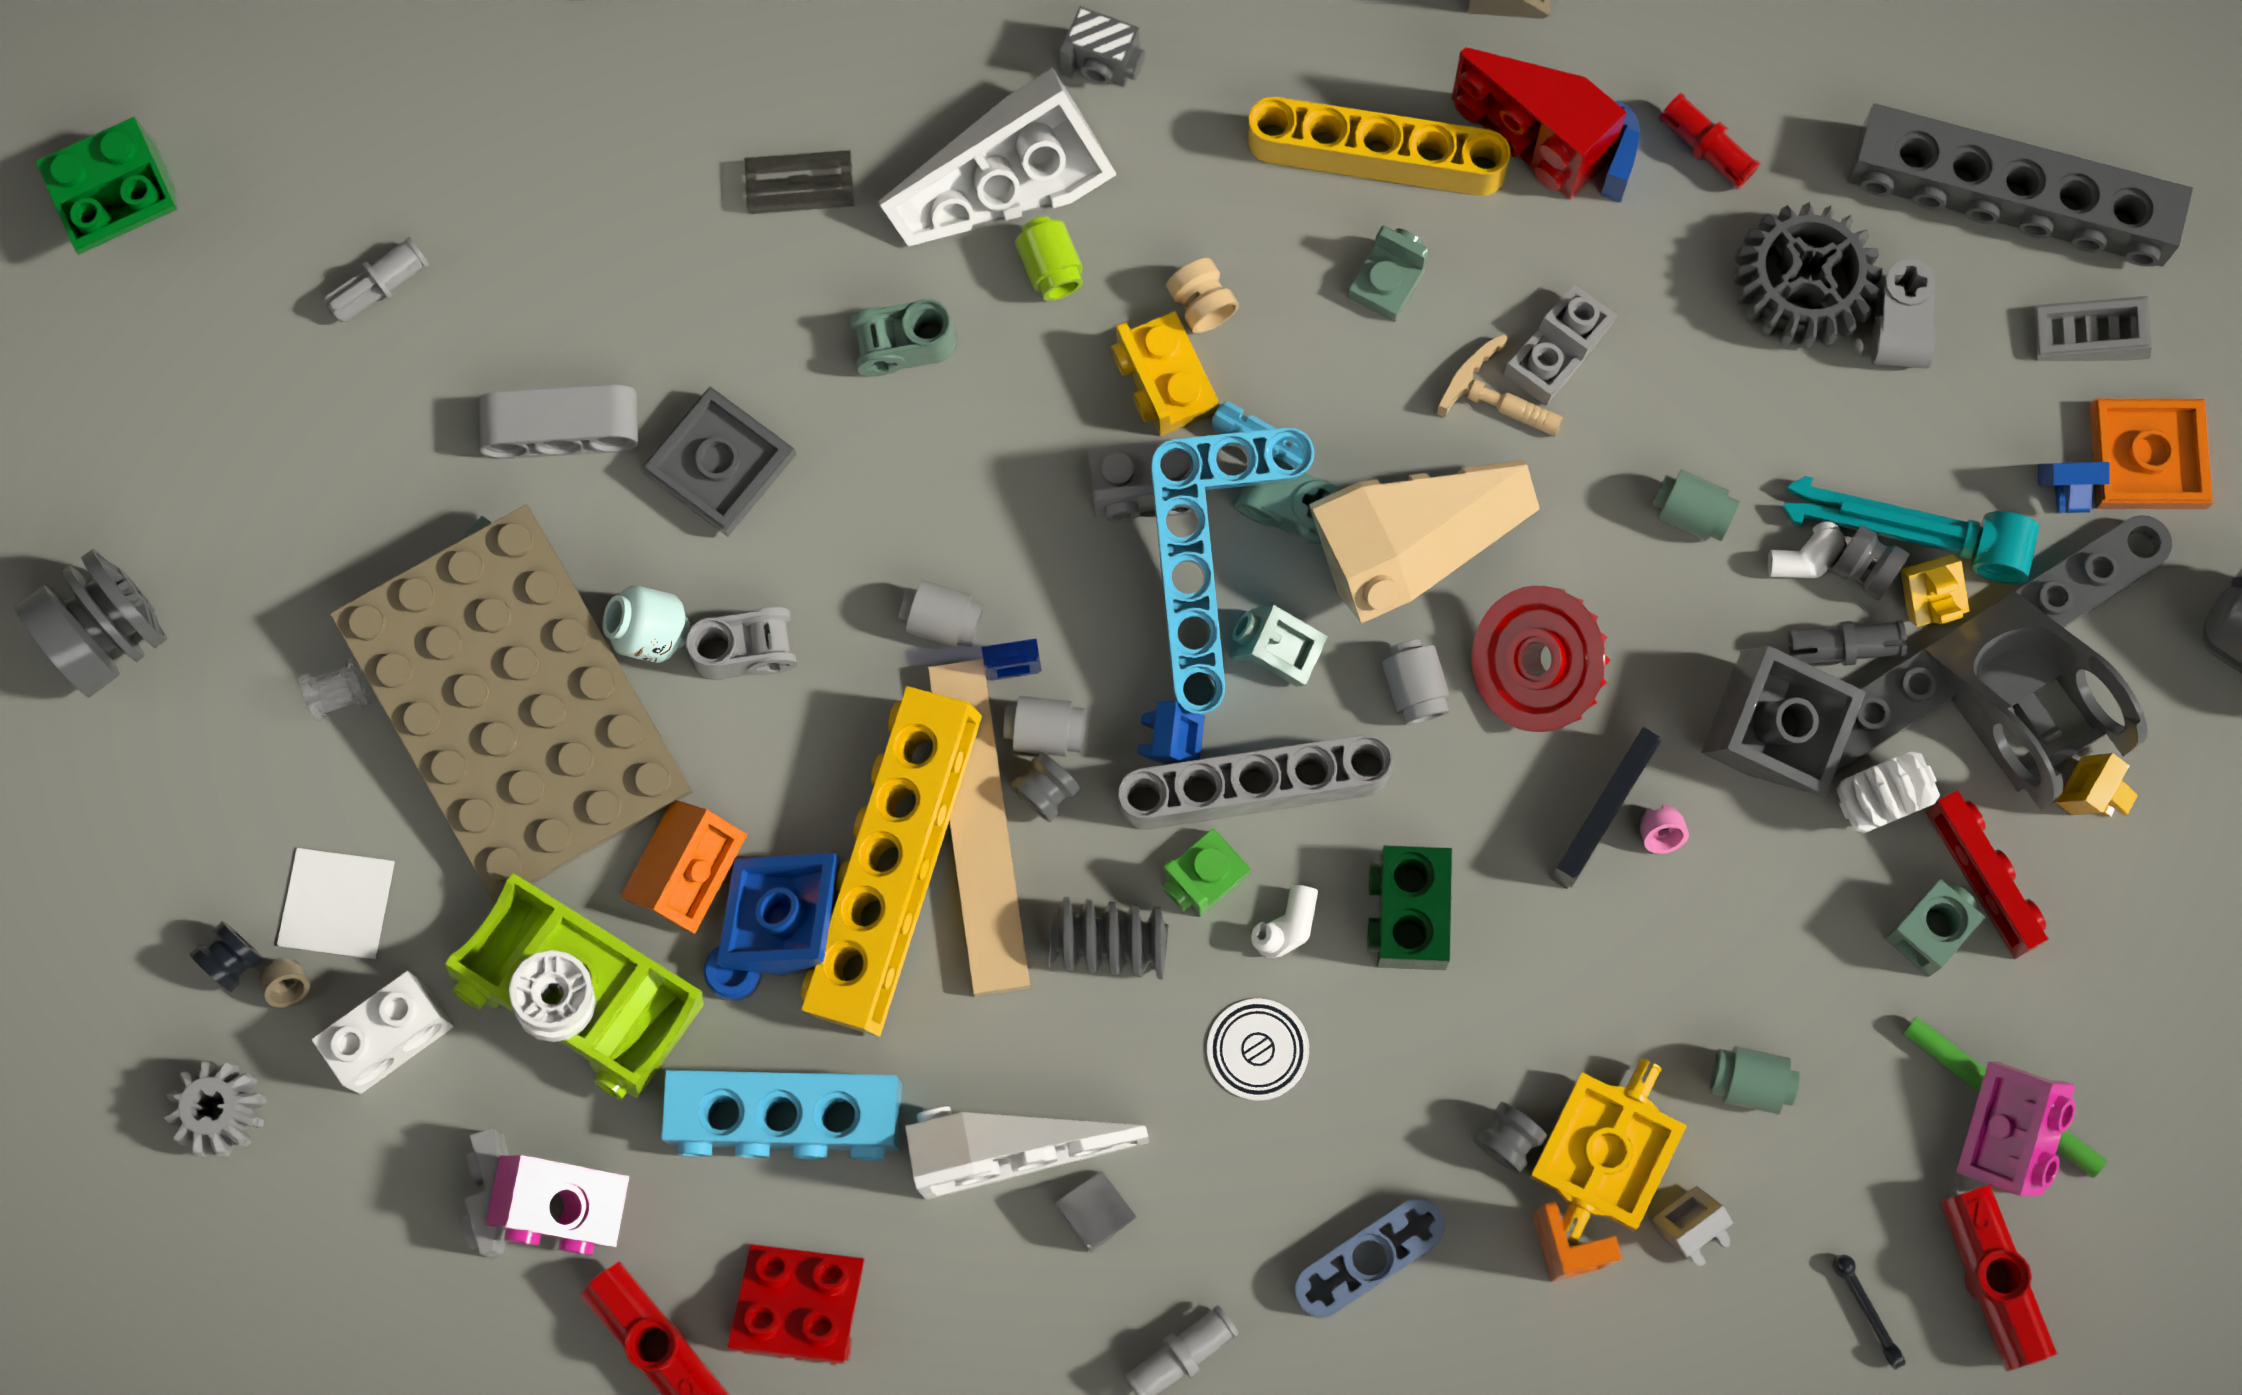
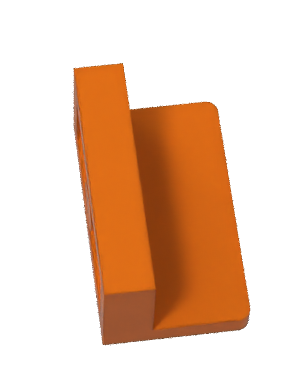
M676 800L668 806L622 891L621 898L633 905L650 910L677 927L695 934L748 834L705 808Z
M1556 1201L1542 1205L1533 1213L1534 1223L1551 1282L1605 1269L1622 1260L1616 1236L1569 1248Z

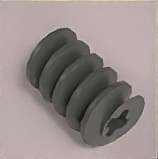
M1063 897L1053 918L1049 968L1053 966L1058 954L1062 953L1066 969L1073 971L1081 956L1085 955L1087 967L1091 973H1096L1103 959L1108 958L1111 973L1119 975L1126 961L1130 960L1134 976L1142 978L1151 962L1154 964L1158 980H1163L1169 926L1164 923L1161 908L1158 906H1154L1147 922L1141 920L1137 904H1131L1125 918L1119 919L1115 902L1109 901L1102 916L1097 917L1091 899H1086L1078 915L1073 913L1070 897Z

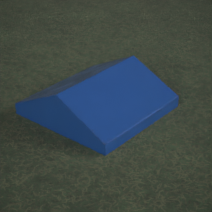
M836 853L734 859L717 964L722 968L787 976L824 963L840 857Z

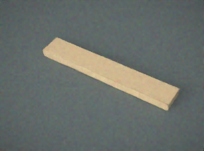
M979 659L928 667L932 693L969 702L982 715L950 816L973 993L975 997L1031 989L984 660Z

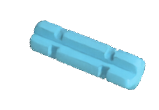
M1224 401L1212 419L1213 429L1221 434L1277 429L1252 414L1249 417L1244 416V409L1230 401ZM1283 440L1276 443L1273 447L1272 456L1274 458L1284 461L1294 468H1298L1302 463V451L1296 443Z

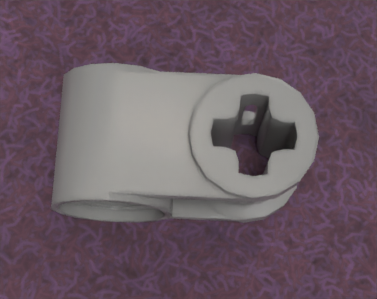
M1905 258L1895 262L1888 270L1886 278L1878 287L1880 289V296L1875 303V322L1871 337V362L1873 365L1928 369L1932 363L1936 339L1934 321L1936 282L1930 266L1922 260ZM1899 283L1905 284V285H1906V292H1907L1908 294H1912L1913 296H1912V297L1905 296L1904 287L1898 286V284H1899Z
M766 607L742 614L706 618L693 625L687 635L686 646L695 669L701 676L710 680H721L753 674H777L792 670L798 664L797 656L794 653H790L787 623L791 621V613L787 608ZM768 633H770L772 647L770 649H768L767 644ZM720 639L728 643L726 652L719 658L707 659L700 655L702 646L710 640Z

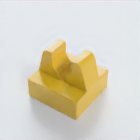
M1951 554L1900 569L1908 620L1916 627L1932 622L1944 624L1963 618V613L1969 612L1962 561L1955 555Z
M2113 753L2082 756L2063 788L2062 794L2055 803L2071 815L2101 813L2104 816L2110 817L2114 810L2122 815H2127L2138 797L2122 781L2130 765Z

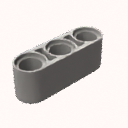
M593 385L496 391L480 397V452L488 457L512 459L612 453L632 450L638 446L637 391L628 386Z

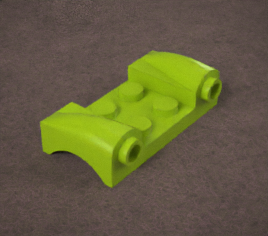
M512 873L506 881L495 906L481 927L466 944L453 953L446 961L445 966L449 976L456 984L452 992L461 1001L476 1010H480L484 1004L492 1008H497L501 1004L515 1013L511 1003L509 988L512 976L520 964L532 955L540 952L554 950L569 953L580 960L589 972L596 1003L593 1016L583 1031L570 1039L559 1042L589 1060L591 1068L597 1073L593 1082L605 1093L618 1100H622L626 1094L638 1098L704 1006L702 991L515 873ZM551 987V993L542 1000L546 1004L553 1005L560 1002L563 995L559 993L558 987Z

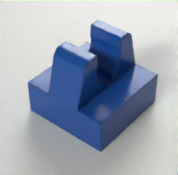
M2109 462L2038 464V486L2055 485L2057 513L2090 512L2093 485L2110 484Z
M1177 701L1157 702L1156 710L1144 713L1141 716L1140 722L1154 729L1153 741L1149 745H1138L1137 753L1147 759L1165 765L1200 760L1205 716L1185 710Z

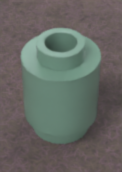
M1680 469L1676 478L1665 475L1652 505L1661 509L1658 520L1705 541L1708 537L1722 541L1740 501L1729 497V490Z
M1734 1046L1732 1051L1719 1048L1711 1073L1710 1094L1722 1096L1723 1103L1779 1115L1784 1104L1790 1106L1794 1104L1800 1074L1798 1071L1791 1070V1059L1788 1057Z

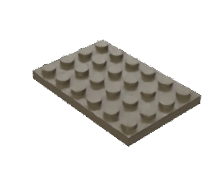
M527 504L330 613L494 904H496L506 881L512 873L533 885L664 810L676 800L679 801L693 793Z

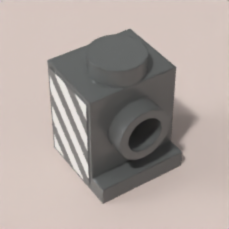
M1079 6L1060 50L1063 76L1072 78L1075 70H1079L1087 79L1095 83L1109 84L1112 82L1125 87L1128 78L1134 81L1137 79L1145 58V50L1140 48L1139 27Z

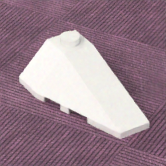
M1051 68L1008 95L879 200V204L909 247L969 231L973 225L1001 217H1004L1005 221L1022 216L1023 211L1050 204L1053 205V208L1070 204L1116 176V172L1054 69Z
M949 1106L917 1114L918 1123L905 1126L916 1189L926 1200L1149 1143L1145 1125L970 1112L952 1114Z

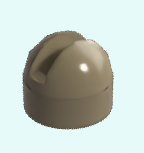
M282 957L277 958L273 964L264 967L261 972L260 986L266 1002L273 1007L287 1008L301 1002L309 993L310 983L305 970L295 960ZM292 979L293 981L286 985L283 980Z

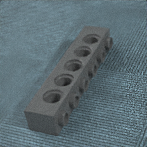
M1873 103L1862 125L1847 181L1848 183L1859 185L1862 190L1872 195L1887 196L1892 194L1913 200L1916 205L1925 209H1949L1966 214L1970 220L1977 223L1993 224L1997 222L2019 228L2020 232L2029 237L2061 239L2072 242L2073 246L2079 250L2086 252L2106 251L2124 256L2130 263L2143 267L2155 265L2163 267L2180 246L2193 187ZM1901 156L1916 158L1922 167L1914 168L1908 166L1903 162ZM1954 170L1967 171L1972 175L1975 182L1961 180L1956 176ZM2012 183L2021 186L2026 191L2027 196L2014 194L2010 191L2007 184ZM2065 197L2074 200L2080 210L2076 211L2067 208L2060 198ZM2114 212H2122L2128 215L2133 225L2120 222Z

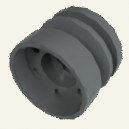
M91 549L81 557L85 567L94 579L90 583L73 566H68L62 571L69 588L73 592V595L67 600L45 584L14 606L17 616L43 652L61 673L88 698L120 675L118 667L110 654V651L116 646L136 662L145 657L142 648L132 635L136 631L154 648H157L168 639L159 625L153 606L143 592L121 568L107 561L95 549Z

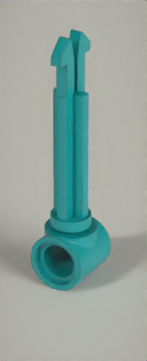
M1804 476L1788 485L1787 492L1805 501L1839 509L1836 510L1810 503H1784L1782 509L1793 525L1801 527L1803 518L1818 522H1833L1840 527L1857 531L1861 525H1864L1879 536L1957 553L1961 558L1970 560L1972 558V571L1987 580L2005 584H2020L2028 581L2040 525L2027 516L2013 512L1994 511L1986 513L1980 525L1979 521L1970 519L1968 522L1813 487L1811 486L1813 477Z

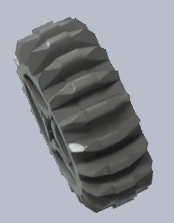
M1810 202L1802 205L1798 216L1788 204L1781 208L1778 219L1767 214L1761 219L1759 229L1752 228L1747 232L1744 238L1746 246L1740 247L1736 253L1735 261L1740 266L1735 268L1732 280L1733 283L1742 286L1736 294L1737 303L1752 304L1746 313L1747 322L1761 317L1765 320L1761 329L1763 336L1771 334L1774 328L1782 331L1781 342L1783 346L1790 344L1794 335L1800 336L1805 350L1812 347L1816 335L1826 347L1834 343L1837 338V332L1847 338L1856 329V322L1864 323L1871 313L1869 305L1875 304L1880 296V289L1875 285L1880 282L1883 272L1882 268L1873 265L1879 257L1878 248L1863 247L1869 237L1868 230L1858 231L1854 234L1849 230L1853 223L1852 215L1846 216L1840 223L1831 219L1834 214L1831 205L1823 210L1821 216L1814 215ZM1807 244H1812L1821 248H1813L1808 246ZM1771 253L1779 260L1777 267L1783 275L1778 285L1774 288L1766 272V257ZM1839 264L1842 265L1848 281V294L1844 299L1836 292L1838 284L1832 277L1836 266ZM1799 271L1803 272V277L1806 272L1812 275L1819 272L1815 281H1812L1811 275L1808 280L1802 276L1795 280ZM1792 303H1801L1806 305L1810 309L1798 307L1793 305Z

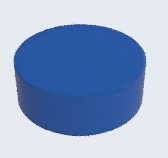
M719 946L714 948L707 956L703 968L704 979L710 990L719 998L727 1001H740L751 996L761 983L762 973L720 967L717 964Z

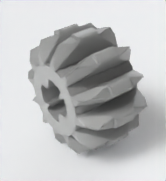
M209 1060L201 1062L199 1077L189 1071L180 1073L181 1082L186 1087L183 1093L176 1090H170L166 1093L168 1100L179 1104L178 1109L170 1111L164 1116L167 1124L180 1126L173 1137L174 1141L182 1146L192 1143V1154L203 1158L212 1149L218 1157H229L232 1151V1141L244 1148L250 1146L251 1139L245 1131L248 1125L254 1128H262L265 1125L264 1119L252 1114V1110L262 1107L267 1102L265 1095L252 1092L258 1081L255 1075L248 1072L239 1075V1065L231 1061H226L218 1069L216 1064ZM218 1099L224 1102V1104L217 1106L223 1109V1112L215 1120L208 1117V1114L214 1113L213 1110L208 1108L213 1100Z

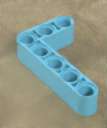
M1278 428L1173 439L1164 442L1153 455L1151 461V480L1173 693L1176 701L1191 713L1205 714L1213 711L1221 704L1225 695V678L1205 490L1283 483L1300 478L1310 468L1314 460L1315 450L1311 439L1306 433L1296 428ZM1288 440L1300 447L1303 457L1302 463L1298 468L1284 470L1278 467L1272 456L1273 447L1276 443ZM1227 446L1240 448L1246 454V470L1236 476L1223 473L1218 468L1216 462L1218 451ZM1173 451L1187 455L1192 464L1190 476L1179 482L1166 478L1160 468L1162 458L1167 453ZM1186 507L1194 512L1198 525L1196 531L1191 536L1185 538L1177 537L1168 530L1166 516L1172 509ZM1191 562L1202 570L1203 584L1197 592L1191 594L1183 593L1173 585L1172 571L1178 564ZM1190 617L1199 618L1204 621L1209 630L1208 641L1202 648L1197 650L1184 647L1177 635L1180 623ZM1194 673L1208 675L1215 686L1212 699L1200 706L1190 703L1185 698L1183 692L1184 682Z

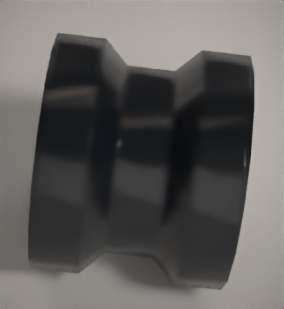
M221 921L214 928V937L206 945H198L189 954L209 976L230 992L239 985V976L247 967H256L264 959L246 939L224 921Z

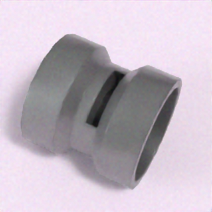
M1861 525L1831 572L1844 580L1855 579L1863 584L1864 592L1879 601L1910 554L1896 545L1885 546L1878 541L1875 532ZM1873 558L1877 559L1878 561L1873 569H1868L1867 567Z

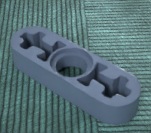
M1425 1199L1408 1200L1305 1268L1299 1275L1294 1289L1298 1306L1309 1316L1315 1318L1330 1317L1430 1251L1439 1243L1444 1234L1445 1222L1439 1208ZM1413 1211L1417 1217L1428 1214L1433 1222L1427 1228L1430 1239L1423 1242L1417 1235L1410 1237L1400 1244V1247L1408 1255L1398 1260L1394 1245L1379 1230L1389 1225L1391 1234L1394 1236L1408 1224L1407 1217L1405 1216L1407 1212ZM1367 1241L1375 1242L1383 1248L1386 1254V1265L1380 1273L1364 1275L1355 1268L1352 1255L1354 1249L1360 1243ZM1341 1257L1347 1275L1359 1284L1360 1287L1353 1292H1349L1347 1282L1345 1281L1331 1292V1297L1334 1301L1332 1305L1326 1307L1320 1300L1311 1304L1305 1296L1311 1289L1308 1279L1314 1275H1317L1321 1281L1330 1279L1339 1272L1331 1262Z

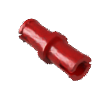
M1683 93L1678 94L1667 105L1658 119L1664 122L1693 148L1691 154L1698 161L1704 158L1734 185L1733 187L1737 190L1740 189L1756 172L1761 163L1752 158L1726 134L1728 128L1719 121L1717 124H1714L1687 100Z

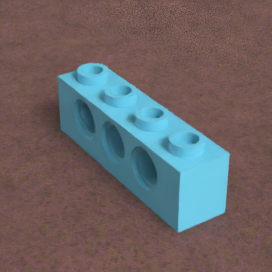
M666 1070L662 1141L670 1146H677V1155L685 1157H711L712 1147L735 1148V1157L769 1158L770 1148L792 1149V1158L822 1160L827 1159V1150H850V1159L882 1161L885 1160V1151H899L902 1082L897 1075ZM725 1101L736 1102L739 1107L737 1122L726 1130L715 1129L712 1124L714 1109ZM783 1102L794 1104L797 1109V1118L793 1126L785 1131L771 1130L768 1120L771 1110ZM843 1103L853 1106L855 1119L849 1129L840 1133H834L827 1129L826 1115L833 1106Z

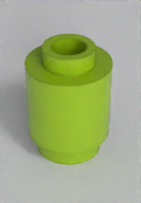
M1042 216L1024 224L1021 228L1022 233L1015 240V246L1033 289L1041 292L1046 301L1059 300L1078 291L1084 283L1081 277L1083 266L1064 222L1061 220H1051L1048 216Z

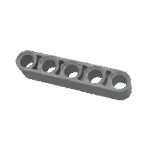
M1358 735L1141 768L1130 772L1123 778L1119 786V808L1123 819L1130 826L1137 829L1150 830L1371 796L1379 793L1386 786L1393 767V753L1390 746L1382 738L1375 735ZM1362 754L1371 755L1380 762L1382 770L1377 775L1364 777L1353 769L1351 761ZM1305 763H1315L1324 769L1327 777L1320 784L1307 785L1297 778L1295 771ZM1259 771L1269 778L1271 785L1265 792L1252 794L1244 790L1240 784V779L1246 773ZM1205 780L1214 787L1216 792L1208 801L1194 802L1185 795L1184 789L1192 781ZM1141 788H1149L1155 791L1160 798L1158 804L1148 811H1139L1129 804L1128 799L1135 790Z

